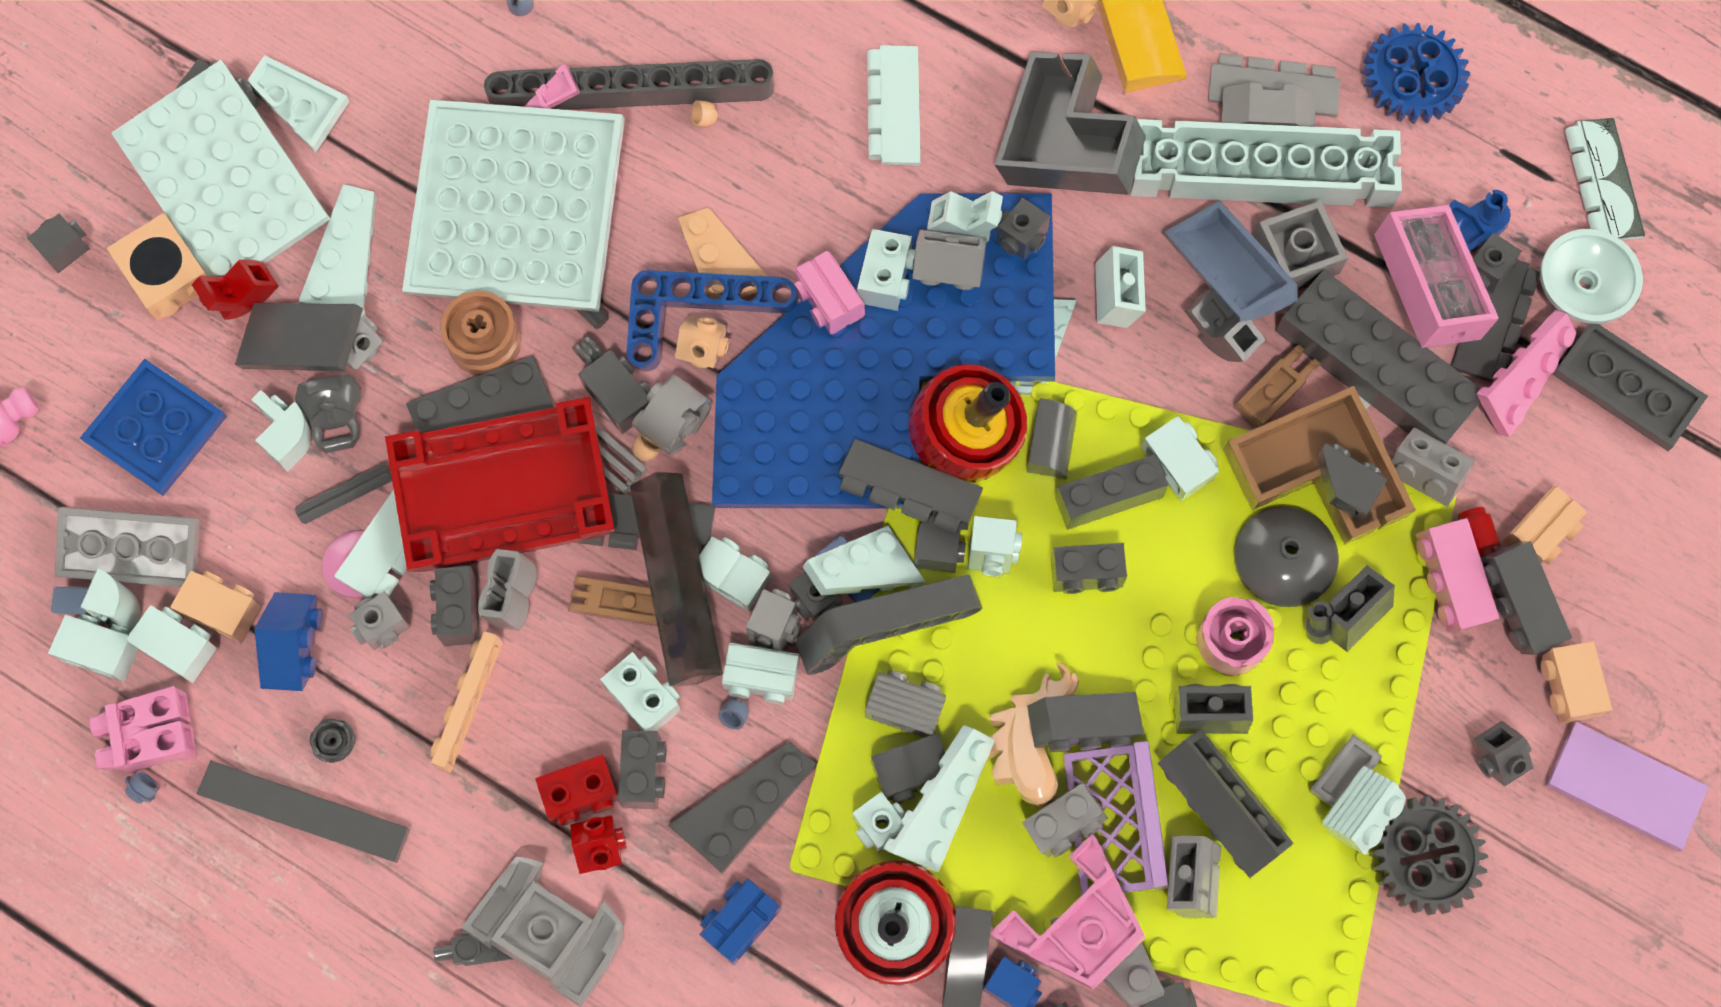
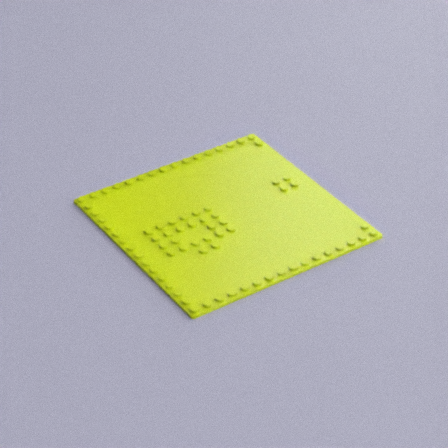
M923 381L921 390L929 381ZM1033 382L1031 395H1020L1027 413L1028 428L1025 442L1019 453L1003 470L993 477L972 483L983 487V491L969 521L968 530H961L959 542L966 543L964 563H957L955 573L917 569L925 580L923 585L970 575L983 609L972 616L859 645L848 653L790 862L791 871L799 875L846 887L858 873L880 862L896 860L917 864L891 852L888 853L884 849L877 853L873 846L867 849L856 835L855 831L859 827L852 819L854 811L881 792L871 764V757L922 739V737L865 718V710L879 672L887 675L888 670L897 671L908 677L907 682L920 686L921 682H928L941 688L940 693L946 695V701L934 735L939 734L946 753L963 725L971 727L989 737L994 735L1002 727H994L989 719L990 716L1010 708H1015L1011 701V697L1014 695L1037 693L1041 688L1045 673L1049 674L1052 681H1060L1063 677L1057 663H1062L1068 668L1071 675L1075 673L1078 677L1079 685L1074 695L1136 692L1144 734L1131 739V745H1134L1136 742L1148 741L1150 746L1168 882L1172 837L1205 836L1212 840V842L1221 845L1220 862H1218L1220 872L1217 918H1183L1167 910L1168 889L1124 893L1146 937L1141 943L1154 970L1288 1007H1355L1379 890L1377 882L1381 879L1382 871L1375 872L1371 870L1372 867L1379 864V859L1370 857L1369 853L1378 850L1379 846L1376 845L1368 849V854L1364 855L1330 835L1321 822L1331 808L1309 791L1353 734L1382 756L1372 770L1395 782L1399 787L1436 602V595L1431 591L1427 582L1428 570L1425 560L1419 556L1416 543L1418 538L1416 533L1451 523L1456 496L1447 507L1402 482L1416 510L1405 519L1380 530L1377 528L1373 533L1344 545L1315 484L1255 510L1251 509L1223 451L1228 440L1250 430L1058 382H1047L1046 384ZM1040 398L1063 403L1072 407L1077 412L1067 479L1027 472ZM1177 416L1180 417L1183 423L1188 422L1194 428L1198 436L1197 442L1203 450L1208 449L1218 462L1217 468L1219 472L1215 479L1182 502H1180L1168 485L1165 495L1161 499L1068 530L1055 500L1058 486L1147 457L1141 449L1144 439ZM919 458V463L925 465ZM1279 506L1303 509L1319 518L1332 533L1338 548V569L1330 587L1315 601L1298 607L1274 606L1254 596L1240 580L1234 563L1236 539L1247 521L1263 510ZM888 509L883 528L889 526L913 564H915L919 525L923 521L902 514V509H896L895 511ZM974 516L1017 521L1016 532L1022 533L1021 551L1018 564L1011 563L1009 574L1003 573L1000 577L983 575L982 571L968 569ZM1124 543L1127 578L1123 588L1111 592H1100L1098 589L1084 590L1077 594H1065L1063 591L1053 592L1051 555L1054 547ZM1285 546L1287 553L1296 554V549L1293 546ZM1366 566H1369L1395 585L1393 607L1348 652L1331 640L1324 644H1316L1307 638L1306 621L1309 618V607H1313V603L1317 601H1324L1329 604ZM899 586L894 587L893 590L879 591L872 598L907 590L909 587ZM1229 597L1251 599L1258 602L1268 611L1274 625L1273 643L1268 654L1253 670L1234 676L1223 675L1221 672L1210 667L1202 658L1196 640L1199 627L1209 610L1219 601ZM1237 632L1234 635L1230 634V637L1233 640H1240L1241 635ZM1200 684L1203 686H1222L1225 684L1251 686L1253 722L1248 734H1206L1294 843L1251 878L1235 864L1231 854L1220 841L1213 837L1207 824L1198 813L1189 807L1187 799L1166 778L1164 771L1158 765L1159 761L1185 739L1193 735L1176 734L1175 697L1179 686ZM1110 743L1101 744L1100 748L1092 750L1110 748ZM1074 745L1069 750L1052 753L1049 751V747H1044L1057 778L1058 788L1055 794L1057 799L1068 793L1064 754L1090 750H1080L1079 745ZM1129 755L1114 756L1105 768L1119 779H1122L1130 769ZM998 757L987 759L939 872L927 867L924 868L938 877L945 885L953 900L955 910L959 906L993 911L992 927H997L1014 910L1041 936L1051 926L1052 919L1063 915L1082 896L1078 867L1069 858V855L1076 850L1075 841L1071 843V849L1058 857L1052 855L1048 858L1043 855L1022 823L1039 812L1038 807L1035 804L1026 802L1015 784L997 785L992 777L993 766ZM1098 758L1094 760L1101 764L1105 760V758ZM1088 760L1072 762L1074 776L1084 784L1087 783L1098 769ZM1101 772L1090 788L1106 800L1118 783L1104 772ZM1130 776L1126 784L1133 789L1132 777ZM1122 787L1110 804L1126 815L1135 804L1134 795ZM921 790L913 792L915 796L913 799L899 804L905 813L908 810L912 812L915 810L924 796L920 792ZM1096 799L1099 805L1101 806L1103 803ZM1106 807L1104 812L1108 819L1102 823L1103 827L1101 829L1111 835L1123 819ZM1135 811V813L1131 816L1130 819L1134 821L1136 824H1138L1137 814ZM884 822L876 824L879 829L888 827ZM1127 822L1115 837V840L1131 851L1140 840L1139 831ZM1097 831L1093 835L1102 847L1107 838ZM1083 837L1082 841L1084 842L1088 837ZM1112 842L1104 851L1114 871L1117 870L1127 857V854ZM1140 847L1135 855L1143 861ZM1133 858L1119 874L1130 884L1146 882L1144 867ZM1087 877L1088 888H1090L1094 883Z

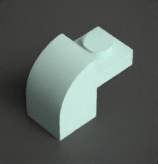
M950 191L932 201L927 231L987 238L986 242H988L991 229L998 226L1002 217L1001 204L1003 196L991 191L971 201Z
M260 390L251 400L273 423L255 441L264 452L288 472L306 454L312 441L310 422L295 402L288 407L275 394L269 398Z

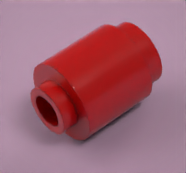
M1484 507L1468 509L1457 515L1458 520L1468 519L1480 558L1495 552V549L1501 546L1491 514L1486 513Z

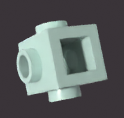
M880 792L852 813V819L859 827L855 833L867 849L873 846L877 853L883 850L889 838L896 839L904 827L900 821L906 813L897 802L891 805L884 794ZM884 822L888 827L879 829L876 824Z

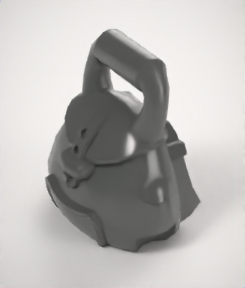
M350 374L313 379L300 383L297 386L295 401L310 421L312 437L316 446L325 453L354 448L359 439L360 431L355 413L357 405L361 400V387ZM347 425L351 431V435L322 440L323 430L336 429Z

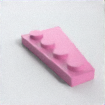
M1555 310L1531 335V344L1527 348L1520 347L1513 354L1514 362L1507 369L1500 368L1493 375L1494 383L1489 388L1482 387L1476 393L1499 435L1511 437L1516 427L1522 423L1525 413L1534 399L1540 395L1541 389L1551 373L1556 370L1563 354L1573 344L1577 332L1566 312Z

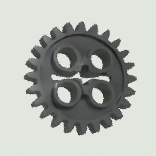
M1430 796L1421 798L1420 803L1416 797L1408 799L1407 806L1404 804L1400 815L1390 820L1389 825L1385 826L1383 836L1377 844L1379 846L1378 850L1369 853L1370 857L1379 859V864L1372 867L1371 870L1375 872L1382 871L1384 875L1377 884H1389L1391 886L1386 895L1388 898L1400 895L1398 906H1407L1412 902L1411 908L1413 913L1421 912L1423 907L1427 915L1436 914L1437 907L1441 914L1450 912L1451 906L1455 909L1463 907L1462 898L1469 900L1475 897L1469 887L1479 888L1483 885L1476 878V875L1487 873V869L1480 866L1479 861L1488 858V855L1478 852V847L1485 844L1486 841L1484 839H1475L1473 836L1480 827H1468L1466 825L1471 816L1469 813L1460 817L1457 816L1459 805L1455 804L1445 809L1446 803L1444 798L1436 800L1434 804ZM1436 825L1440 826L1445 832L1444 842L1439 841L1435 836L1434 829ZM1403 833L1407 834L1412 840L1410 851L1406 850L1401 843ZM1449 846H1456L1458 849L1455 853L1407 865L1399 863L1401 858ZM1447 860L1451 861L1456 868L1454 878L1450 877L1445 870ZM1414 868L1422 874L1423 882L1421 886L1416 885L1412 880L1411 874Z

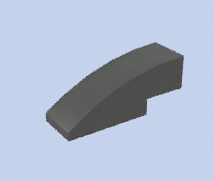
M957 906L955 910L957 924L954 927L956 934L949 953L943 1007H980L993 911Z

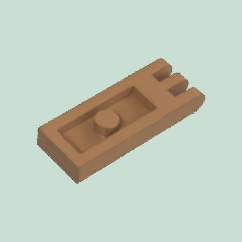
M579 576L575 577L573 584L585 587L586 591L572 590L571 598L584 601L583 605L569 603V612L661 627L667 597L666 590Z

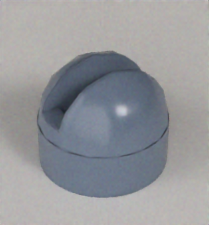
M507 0L510 12L516 16H525L533 9V0H518V5H514L516 0Z
M730 699L723 704L718 713V718L723 725L730 729H741L748 719V706L744 701L738 702L737 699Z

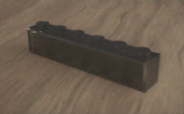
M655 472L631 484L630 490L669 686L697 685L723 675L683 475L682 473Z

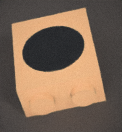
M165 213L107 247L108 252L156 321L172 316L178 311L179 307L190 300L199 298L192 287V283L198 276L207 275Z

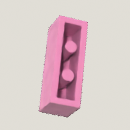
M1461 519L1416 533L1418 538L1416 543L1419 556L1425 560L1428 570L1427 582L1431 591L1436 595L1439 604L1438 617L1442 625L1446 627L1447 632L1450 633L1500 619L1468 519Z

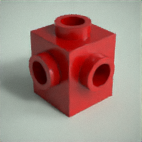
M612 815L593 817L587 821L570 824L571 846L579 874L596 870H607L613 866L622 865L621 850L627 849L623 828L615 827Z

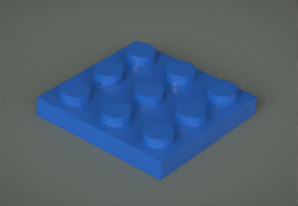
M144 359L86 429L80 439L164 496L227 415Z

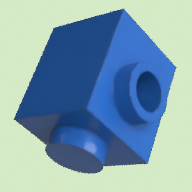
M1003 957L982 990L1007 1007H1034L1042 995V992L1037 989L1041 983V980L1035 977L1038 971L1021 960L1015 964L1006 957Z

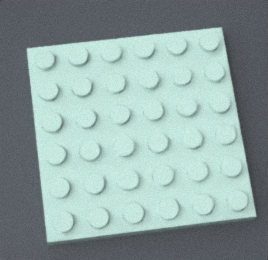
M430 100L402 292L406 295L456 299L461 294L468 292L485 291L501 297L507 304L599 312L625 122L624 116L612 113Z

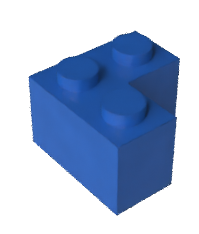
M274 592L254 628L260 689L303 691L308 679L314 677L316 660L315 657L310 656V647L313 642V635L316 629L319 630L321 628L323 619L322 609L317 608L316 595Z

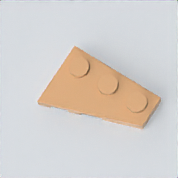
M709 207L678 218L697 273L768 277ZM718 284L711 286L708 289L707 297L710 299L720 298L724 292V287ZM752 286L746 287L742 290L740 297L744 298L756 294L758 290Z

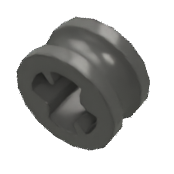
M585 335L581 338L582 342L580 345L574 344L572 346L573 351L587 366L604 355L599 347Z

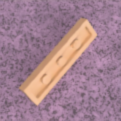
M484 631L481 639H476L470 651L472 662L468 672L464 671L458 680V697L455 704H450L447 708L443 720L446 727L442 737L435 739L430 751V757L433 758L431 763L439 770L448 773L452 772L503 644L495 634Z

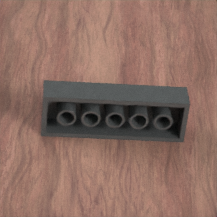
M1325 270L1318 275L1299 297L1298 301L1286 312L1275 331L1295 347L1298 345L1303 347L1305 355L1312 360H1318L1323 369L1348 388L1354 386L1361 398L1408 434L1415 427L1446 444L1480 403L1476 395L1481 389L1427 347L1421 348L1418 340Z

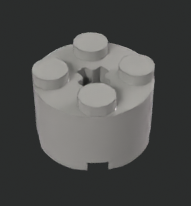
M672 375L664 385L657 383L652 387L646 397L650 401L645 410H641L636 415L632 426L662 450L673 456L687 445L682 439H685L690 433L695 435L710 412L711 406L709 403L711 400L680 377Z

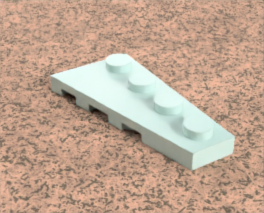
M343 184L330 217L331 220H329L301 293L299 303L357 304L363 308L361 317L365 315L364 304L368 291V265L371 262L370 245L374 232L377 196L373 191Z

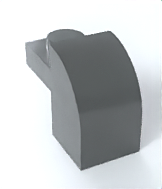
M1207 289L1185 310V313L1201 332L1198 336L1201 342L1224 360L1244 362L1266 340L1252 320L1240 322L1212 289Z

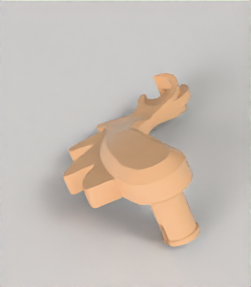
M1057 663L1063 677L1060 681H1052L1049 674L1045 673L1041 688L1037 693L1012 696L1011 701L1015 708L995 713L989 718L994 727H1002L991 736V738L995 739L988 759L998 757L993 766V779L997 785L1015 784L1022 798L1030 804H1035L1038 807V811L1057 800L1055 794L1058 782L1045 748L1034 747L1027 706L1044 697L1072 696L1075 694L1079 685L1078 677L1075 673L1071 675L1068 668L1062 663Z

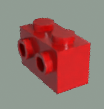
M604 754L535 778L547 817L552 824L558 822L559 826L574 823L580 819L579 814L593 810L594 814L610 810L614 807L613 802L618 801L619 794Z

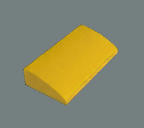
M1097 0L1096 3L1124 93L1181 81L1187 78L1163 0Z

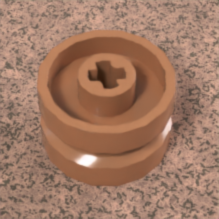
M472 291L461 294L449 303L442 314L440 331L443 342L458 367L469 374L479 376L513 363L519 354L522 340L519 327L514 319L511 308L501 297L485 291Z

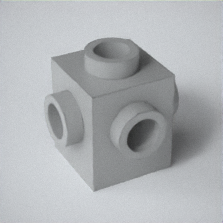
M365 315L360 318L347 366L355 371L364 362L371 360L376 355L378 347L384 342L375 333L378 327Z
M385 591L375 598L368 597L360 601L355 606V611L348 614L355 624L350 627V630L361 645L367 642L373 650L379 647L383 649L397 641L400 633L410 628Z

